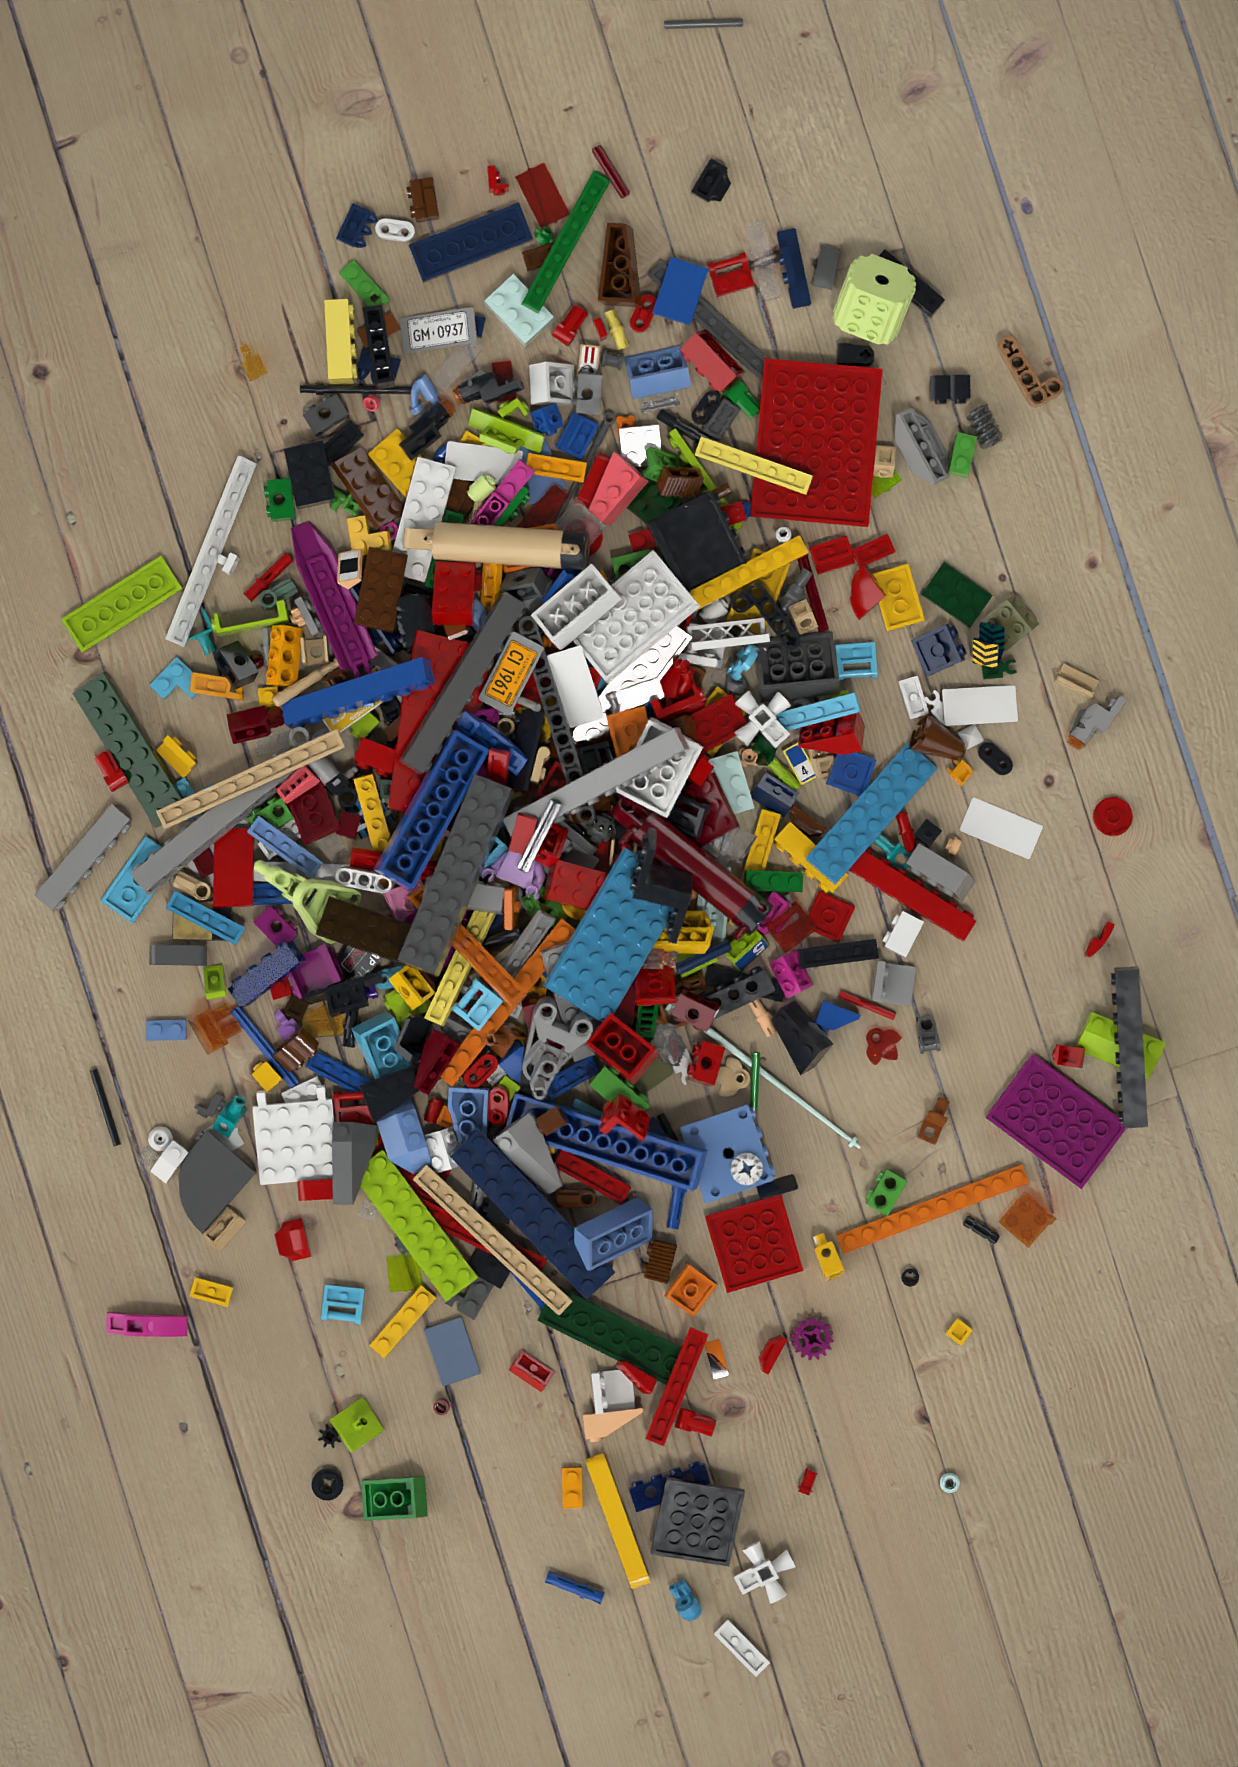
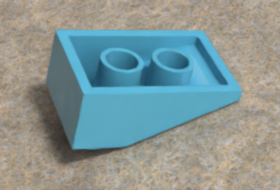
M387 1011L351 1028L357 1045L375 1079L413 1065L412 1062L404 1060L402 1055L394 1049L400 1030L395 1018Z

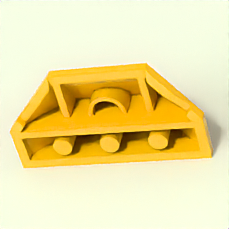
M687 911L677 943L668 942L669 934H666V924L653 946L655 949L673 954H705L710 947L714 926L706 911Z

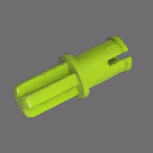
M774 757L767 767L776 774L778 780H781L795 791L798 790L801 784L789 772L790 769H786Z

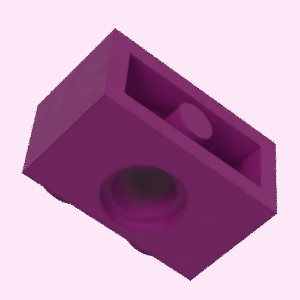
M269 906L253 923L282 951L299 935L296 932L298 928L291 921L287 923L282 918L285 914L277 906L275 908ZM276 921L281 922L283 926L282 930L278 933L272 930V925Z

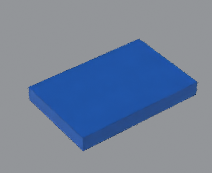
M671 257L652 314L690 326L708 269Z

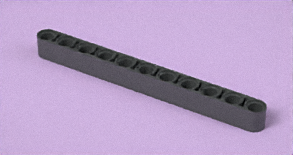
M525 616L519 621L521 635L531 641L538 640L539 645L544 647L539 659L545 660V666L542 669L534 667L532 672L568 785L572 783L570 776L573 773H579L580 778L585 775L547 659L548 655L539 625L532 617ZM528 621L533 622V629L525 631L524 624ZM544 678L551 679V685L547 688L541 686ZM550 697H556L557 703L553 707L547 705V700ZM556 716H562L563 718L559 726L553 724V718ZM564 734L568 735V742L565 745L559 744V737ZM571 753L574 755V761L567 764L564 758L567 754ZM587 803L581 806L583 810L576 813L581 823L591 825L596 821L597 815L594 804L589 806ZM586 810L592 813V817L588 821L582 819V813Z

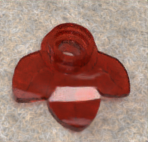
M873 1028L868 1031L866 1041L869 1045L866 1054L872 1064L877 1065L882 1057L887 1060L898 1059V1051L895 1044L902 1039L899 1033L891 1029L883 1031L879 1028ZM878 1034L880 1037L879 1041H873L872 1036Z

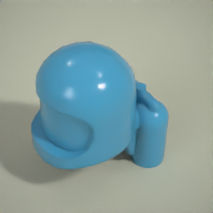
M681 1579L677 1585L672 1584L669 1586L670 1592L677 1599L675 1608L680 1616L687 1621L696 1620L701 1615L702 1608L696 1597L691 1594L692 1590L684 1579Z

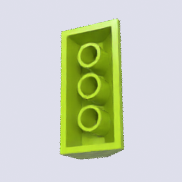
M1090 1012L1075 1047L1084 1048L1085 1054L1120 1068V1064H1116L1115 1052H1119V1044H1115L1114 1032H1118V1025H1114L1113 1020ZM1143 1033L1145 1079H1149L1166 1043Z

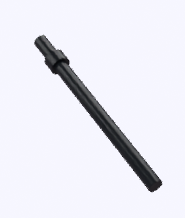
M324 383L300 385V393H316V395H324V393L411 394L412 386H396L376 390L375 386L324 385Z

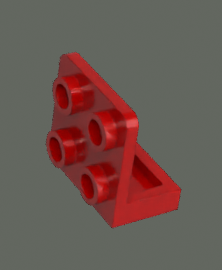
M621 1094L612 1101H607L603 1107L604 1113L600 1119L601 1125L599 1130L606 1135L619 1123L637 1138L644 1140L650 1121L647 1112L638 1108L629 1098H625Z

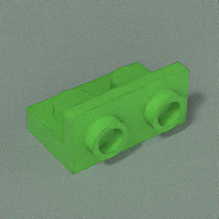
M651 446L645 450L649 467L642 472L643 477L657 482L663 466L682 467L679 457Z

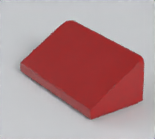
M523 1350L509 1368L510 1372L540 1392L544 1390L555 1373Z

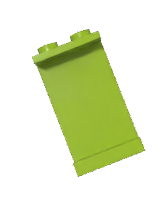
M284 600L276 601L279 617L225 628L222 626L219 614L214 613V619H211L213 631L220 637L260 630L265 627H272V625L291 624L287 604Z

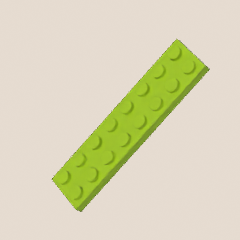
M382 1150L369 1160V1166L364 1173L360 1187L447 1302L479 1277L395 1164L388 1160L386 1152Z

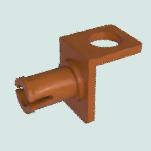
M659 1005L661 1011L658 1016V1026L664 1025L668 1031L689 1024L686 1022L672 1026L668 1012L665 1010L666 1005Z
M502 1025L498 1034L489 1033L487 1034L488 1037L485 1038L486 1044L501 1058L506 1056L515 1039L527 1040V1036L517 1027Z
M938 1097L934 1110L929 1111L923 1121L917 1136L919 1139L933 1145L937 1143L941 1130L948 1120L944 1116L950 1103L948 1100ZM927 1127L933 1128L935 1136L932 1138L927 1137L924 1130Z

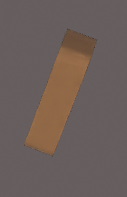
M1005 336L1000 340L998 352L1031 407H1040L1061 394L1064 386L1063 382L1059 378L1053 377L1040 383L1013 337ZM1005 342L1006 344H1011L1010 351L1008 348H1003ZM1019 359L1022 362V366L1019 368L1014 367L1012 360ZM1029 376L1032 383L1025 385L1022 382V377ZM1049 384H1057L1059 391H1050ZM1032 394H1040L1042 400L1040 402L1033 401Z

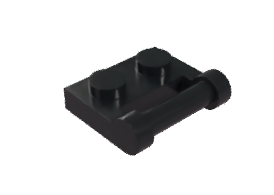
M604 741L577 749L584 775L603 766L599 751H604L607 763L615 760L611 741Z
M681 791L672 810L665 819L678 830L694 838H700L706 816L711 810V805L696 801L684 795ZM679 802L699 810L698 815L679 807Z

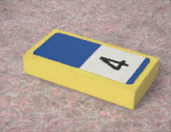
M798 743L782 751L801 786L816 778L810 759L804 748L798 747Z

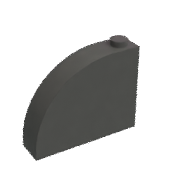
M209 1130L206 1133L202 1131L195 1138L197 1143L186 1156L179 1178V1193L184 1211L193 1225L202 1233L257 1173Z

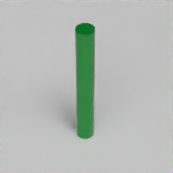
M757 1051L752 1052L750 1107H753L754 1111H758L760 1052Z

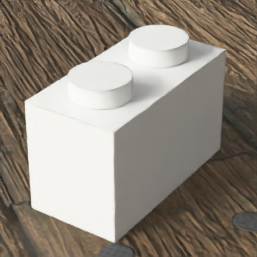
M904 911L901 914L896 913L891 923L894 927L891 932L887 931L883 942H885L884 947L905 958L924 922Z

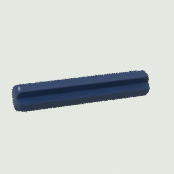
M725 940L708 948L705 954H696L675 965L676 969L682 975L732 950L731 945Z

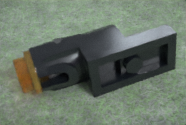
M480 370L456 386V389H453V396L458 404H466L479 399L491 404L525 388L522 381L512 378L502 383L499 374L486 373Z
M447 399L435 403L408 426L412 434L403 440L399 446L411 461L441 437L438 430L448 422L456 411Z

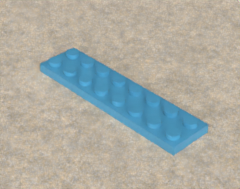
M907 743L805 858L807 862L834 885L938 769L921 753L910 750V743Z

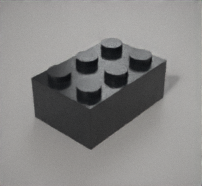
M323 440L285 448L284 453L296 508L299 510L336 502Z

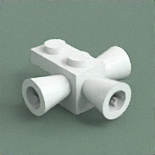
M750 691L746 692L735 703V705L750 715L748 717L750 722L734 732L747 747L758 731L775 749L790 736V733L775 717L791 706L779 692L775 694L767 707L764 704L759 707Z
M760 1541L745 1547L742 1551L754 1566L733 1576L742 1594L744 1595L759 1586H765L770 1604L787 1596L788 1594L776 1579L779 1578L778 1572L796 1568L789 1552L785 1550L771 1562L769 1558L765 1559Z

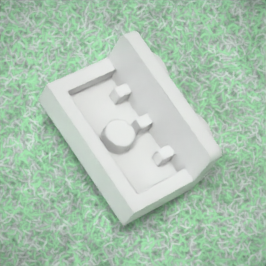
M453 1127L424 1135L432 1167L436 1173L459 1167L448 1155L458 1145Z

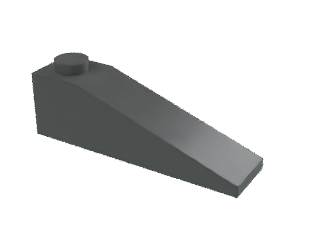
M333 1122V1204L354 1205L364 1173L369 1166V1160L376 1147V1125L355 1122Z

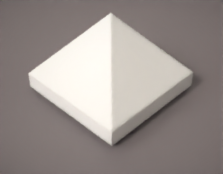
M976 724L957 732L960 739L965 743L966 750L984 741Z

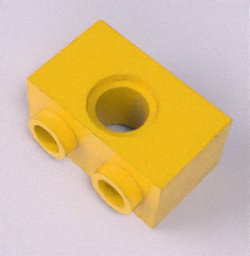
M408 966L403 967L388 979L412 1011L435 994V991L417 969Z

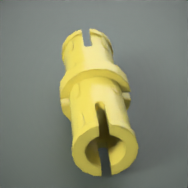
M616 309L604 313V316L610 328L609 333L615 340L617 350L620 351L628 348L630 345L624 333L625 328L619 321Z

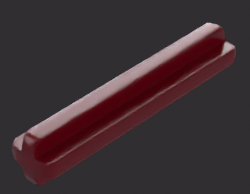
M601 145L594 147L592 153L608 179H610L621 199L627 197L630 191Z

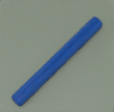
M240 1006L233 1009L231 1015L290 1088L295 1087L299 1083V1079L292 1071L289 1072L273 1057L275 1049Z

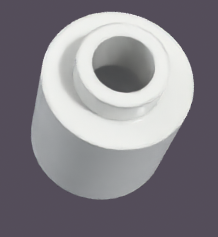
M721 598L702 608L703 611L699 615L707 624L716 623L728 613L727 608L729 606Z

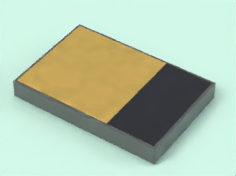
M196 901L233 921V907L214 908L213 901ZM173 912L172 940L227 941Z

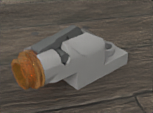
M1118 696L1117 699L1113 697L1107 706L1109 711L1096 703L1087 707V709H1080L1070 730L1067 743L1078 751L1082 747L1085 748L1088 741L1097 733L1095 732L1096 730L1101 734L1105 733L1126 699L1122 696Z

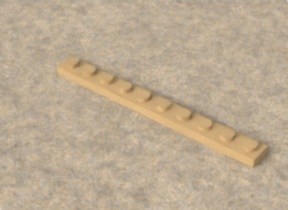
M335 729L157 810V815L163 828L167 829L339 751L346 746L338 729Z
M428 1165L415 1176L413 1180L558 1316L573 1302L571 1298Z

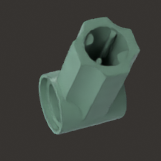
M288 578L275 587L263 591L259 596L260 605L264 610L271 611L276 608V601H286L298 594V591L292 580ZM266 596H271L274 598L272 604L266 605L263 599Z

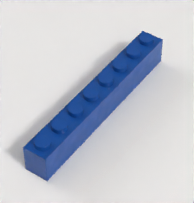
M421 657L291 699L282 705L285 725L293 729L296 727L305 728L307 724H319L323 719L337 718L344 712L353 713L360 707H372L376 702L390 701L394 696L409 695L410 691L416 689L425 690L429 685L435 684L431 662Z

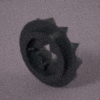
M328 1468L318 1471L314 1475L311 1484L314 1494L319 1499L325 1501L337 1498L341 1494L344 1485L341 1475L336 1470ZM322 1477L327 1481L335 1480L331 1484L333 1492L328 1488L320 1489L324 1485Z

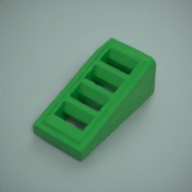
M659 1004L654 1005V1009L643 1008L644 1005L638 1006L636 1033L643 1039L657 1040ZM643 1012L653 1013V1017L643 1016ZM642 1021H652V1024H642ZM642 1028H652L651 1032H642Z

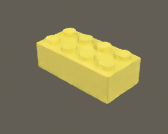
M348 299L324 300L328 379L330 385L354 384V379H358L356 363L353 364V359H357L355 344H352V340L356 339L354 324H351V320H355L353 304H350Z

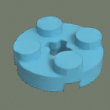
M748 644L746 648H740L736 654L737 660L735 663L732 662L726 670L732 679L738 681L742 677L740 673L749 670L758 656L757 651H759V648L753 644Z

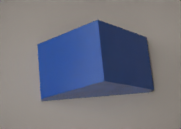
M521 1040L513 1042L504 1058H501L499 1055L496 1056L498 1065L517 1084L521 1082L524 1046Z

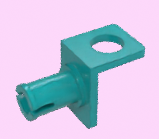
M204 608L202 613L209 628L190 636L188 639L189 641L198 640L204 655H208L210 652L207 646H209L211 653L216 651V648L209 636L210 632L213 631L212 623Z
M881 833L873 843L886 853L887 857L885 859L894 867L905 871L908 865L897 864L896 856L904 854L908 861L911 854L906 852L900 842L894 845Z
M237 1095L230 1099L217 1117L213 1129L229 1138L235 1126L247 1111V1108L244 1107L246 1103L245 1098ZM219 1123L226 1124L229 1130L222 1129Z

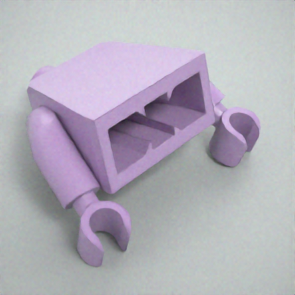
M508 850L482 872V879L486 875H490L489 883L493 882L494 874H497V878L526 888L528 898L531 893H534L535 899L539 898L538 890L541 889L546 876L543 865L536 860H533L527 873L520 871L517 866L523 855Z

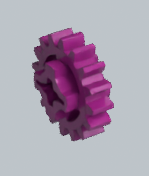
M805 1317V1323L798 1321L800 1327H793L796 1334L790 1336L795 1339L791 1345H797L795 1352L801 1351L802 1358L808 1355L809 1360L812 1359V1356L819 1360V1354L822 1353L826 1356L825 1350L832 1349L828 1344L834 1342L833 1339L829 1338L833 1331H827L830 1325L823 1326V1319L816 1322V1317H813L812 1321ZM815 1325L812 1330L806 1331L803 1329L806 1326ZM821 1330L825 1333V1341L820 1337ZM815 1333V1337L821 1343L814 1341L811 1344L808 1343L809 1339L804 1334L812 1336ZM799 1336L804 1338L805 1344L803 1348L799 1343ZM812 1347H821L818 1351L809 1352Z

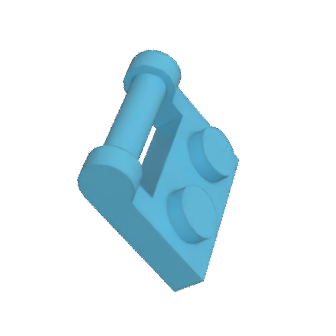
M875 642L835 645L840 681H844V678L870 676L871 678H878ZM870 663L871 669L843 670V665Z
M476 977L472 981L473 985L459 1003L454 1004L452 1009L480 1031L504 999L488 987L484 981ZM481 990L483 992L482 996L471 1010L467 1012L464 1008L477 991Z
M325 1284L321 1320H343L361 1325L365 1289ZM329 1305L356 1308V1314L328 1311Z

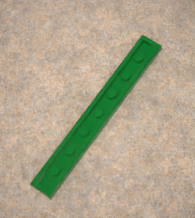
M593 171L521 305L539 314L605 193L610 179Z

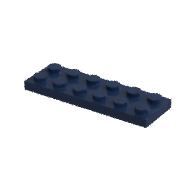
M518 202L409 245V248L424 283L533 241V237Z

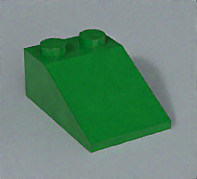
M425 1476L361 1481L364 1521L410 1519L428 1516Z

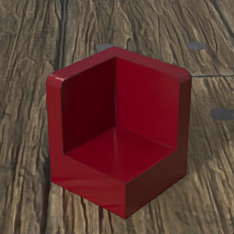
M342 811L339 819L342 830L336 832V835L356 840L361 816Z

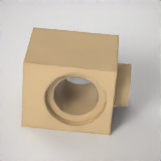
M806 599L788 606L800 635L818 627Z

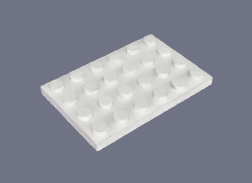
M654 550L611 585L621 597V600L573 640L577 646L582 647L586 658L608 684L700 607Z

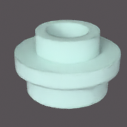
M946 1473L941 1477L940 1487L943 1491L953 1493L959 1488L960 1481L954 1473ZM948 1479L953 1480L952 1486L946 1485Z

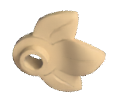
M728 1057L726 1059V1067H720L716 1080L719 1084H722L719 1095L724 1097L734 1096L739 1089L748 1087L751 1082L750 1073L743 1069L741 1062L736 1058ZM739 1075H742L744 1078L741 1083L738 1081Z

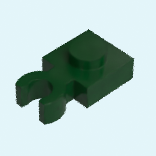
M998 658L997 668L981 665L983 680L1003 678V672L1009 675L1016 674L1017 670L1012 671L1008 668V665L1016 663V660L1010 659L1002 663V659Z

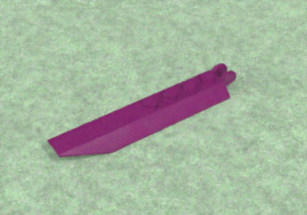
M309 521L292 527L291 534L297 568L340 669H352L355 678H359L361 674L357 667L364 665L366 675L371 674L372 670L368 662L376 658L378 654L367 628L354 625L357 605L350 589L344 588L337 582L338 560L333 549Z

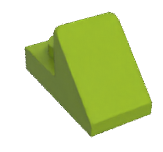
M223 964L203 967L206 999L225 997L228 991Z

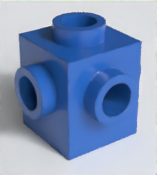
M557 404L530 412L534 428L538 433H545L546 436L558 433L557 429L564 426Z

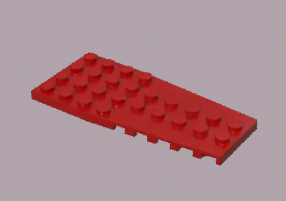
M419 630L416 631L409 661L421 657L429 660L435 684L429 685L425 690L416 689L410 691L409 695L402 696L401 717L397 730L398 739L395 745V761L392 766L393 775L389 788L390 797L387 808L405 812L427 772L424 771V773L418 774L401 763L399 759L470 643L455 639L449 640L447 637ZM487 670L482 675L484 679L481 685L473 690L472 694L474 696L472 700L462 708L463 713L468 711L474 714L480 710L482 701L478 698L486 684ZM455 721V722L453 723V725H452V728H453V730H456V731L460 732L459 730H457V729L454 727V726L456 725V723L458 722V721Z

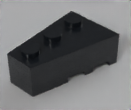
M795 1000L781 1007L771 1019L800 1076L815 1068L833 1045L832 1041Z

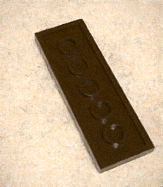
M329 896L316 935L414 968L398 960L412 924Z

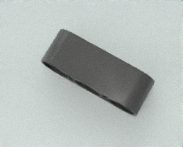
M150 945L149 965L207 966V946Z

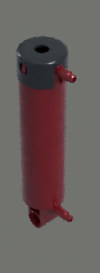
M627 797L620 799L613 808V817L627 829L619 841V846L623 847L631 839L642 848L641 840L643 834L647 835L649 827L657 829L654 859L664 867L693 873L692 889L739 928L734 935L735 940H739L744 934L751 936L773 909L771 903L749 888L660 814L654 811L651 814L648 813L639 804Z

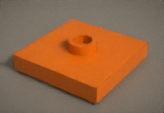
M513 883L504 891L505 930H513L519 923V886Z

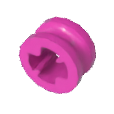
M390 522L381 527V532L387 531L385 528L388 526L390 528L394 527L396 529L393 531L395 534L390 536V540L396 539L398 526L395 523Z

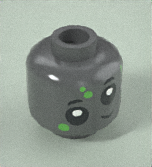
M598 813L596 821L588 825L586 829L590 840L597 844L609 841L615 829L613 818L607 814Z

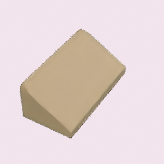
M227 1206L204 1232L202 1237L215 1249L221 1251L246 1221Z

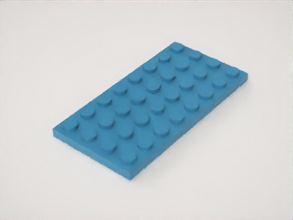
M623 848L543 984L544 987L600 1023L610 1013L614 1015L665 928L668 911L672 912L673 909L672 907L632 898L633 890H630L632 880L630 875L632 868H636L637 863L635 862L636 855L626 848Z

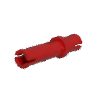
M285 552L260 578L257 577L255 579L256 582L243 594L253 602L263 590L268 589L267 586L294 560Z

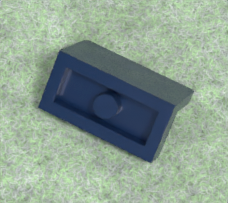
M765 772L751 798L774 813L781 814V817L784 818L799 792Z

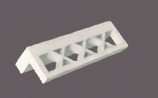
M764 618L686 627V632L692 635L691 630L698 629L705 634L700 641L693 642L692 639L689 641L688 650L690 651L770 642L769 634H766ZM759 622L761 634L753 635L748 631V628L752 623ZM733 625H738L743 629L738 637H734L729 633ZM715 627L724 632L719 639H714L709 635Z

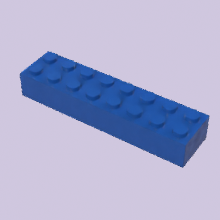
M453 730L442 744L441 751L436 755L432 766L426 773L373 869L407 890L414 889L469 789L474 775L477 774L489 752L487 748L456 730Z

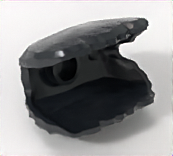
M408 593L406 596L399 597L396 606V626L398 628L397 633L400 636L399 642L408 654H411L417 630L437 635V628H441V625H433V602L423 595L420 596L417 593Z

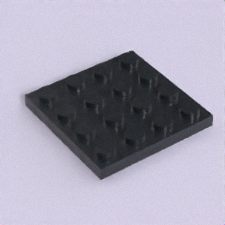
M666 1477L650 1550L651 1555L729 1567L745 1490Z

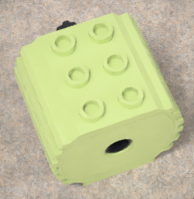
M872 253L867 257H858V260L855 259L849 267L833 310L834 324L839 326L842 331L870 342L889 344L898 336L915 293L916 282H914V276L909 274L907 267Z

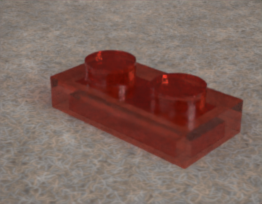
M511 360L492 363L493 373L500 375L502 383L514 378ZM516 393L498 400L497 403L513 401L516 399Z

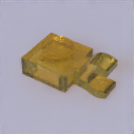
M247 344L240 347L246 359L241 365L249 381L266 374L267 370L259 354L253 357Z

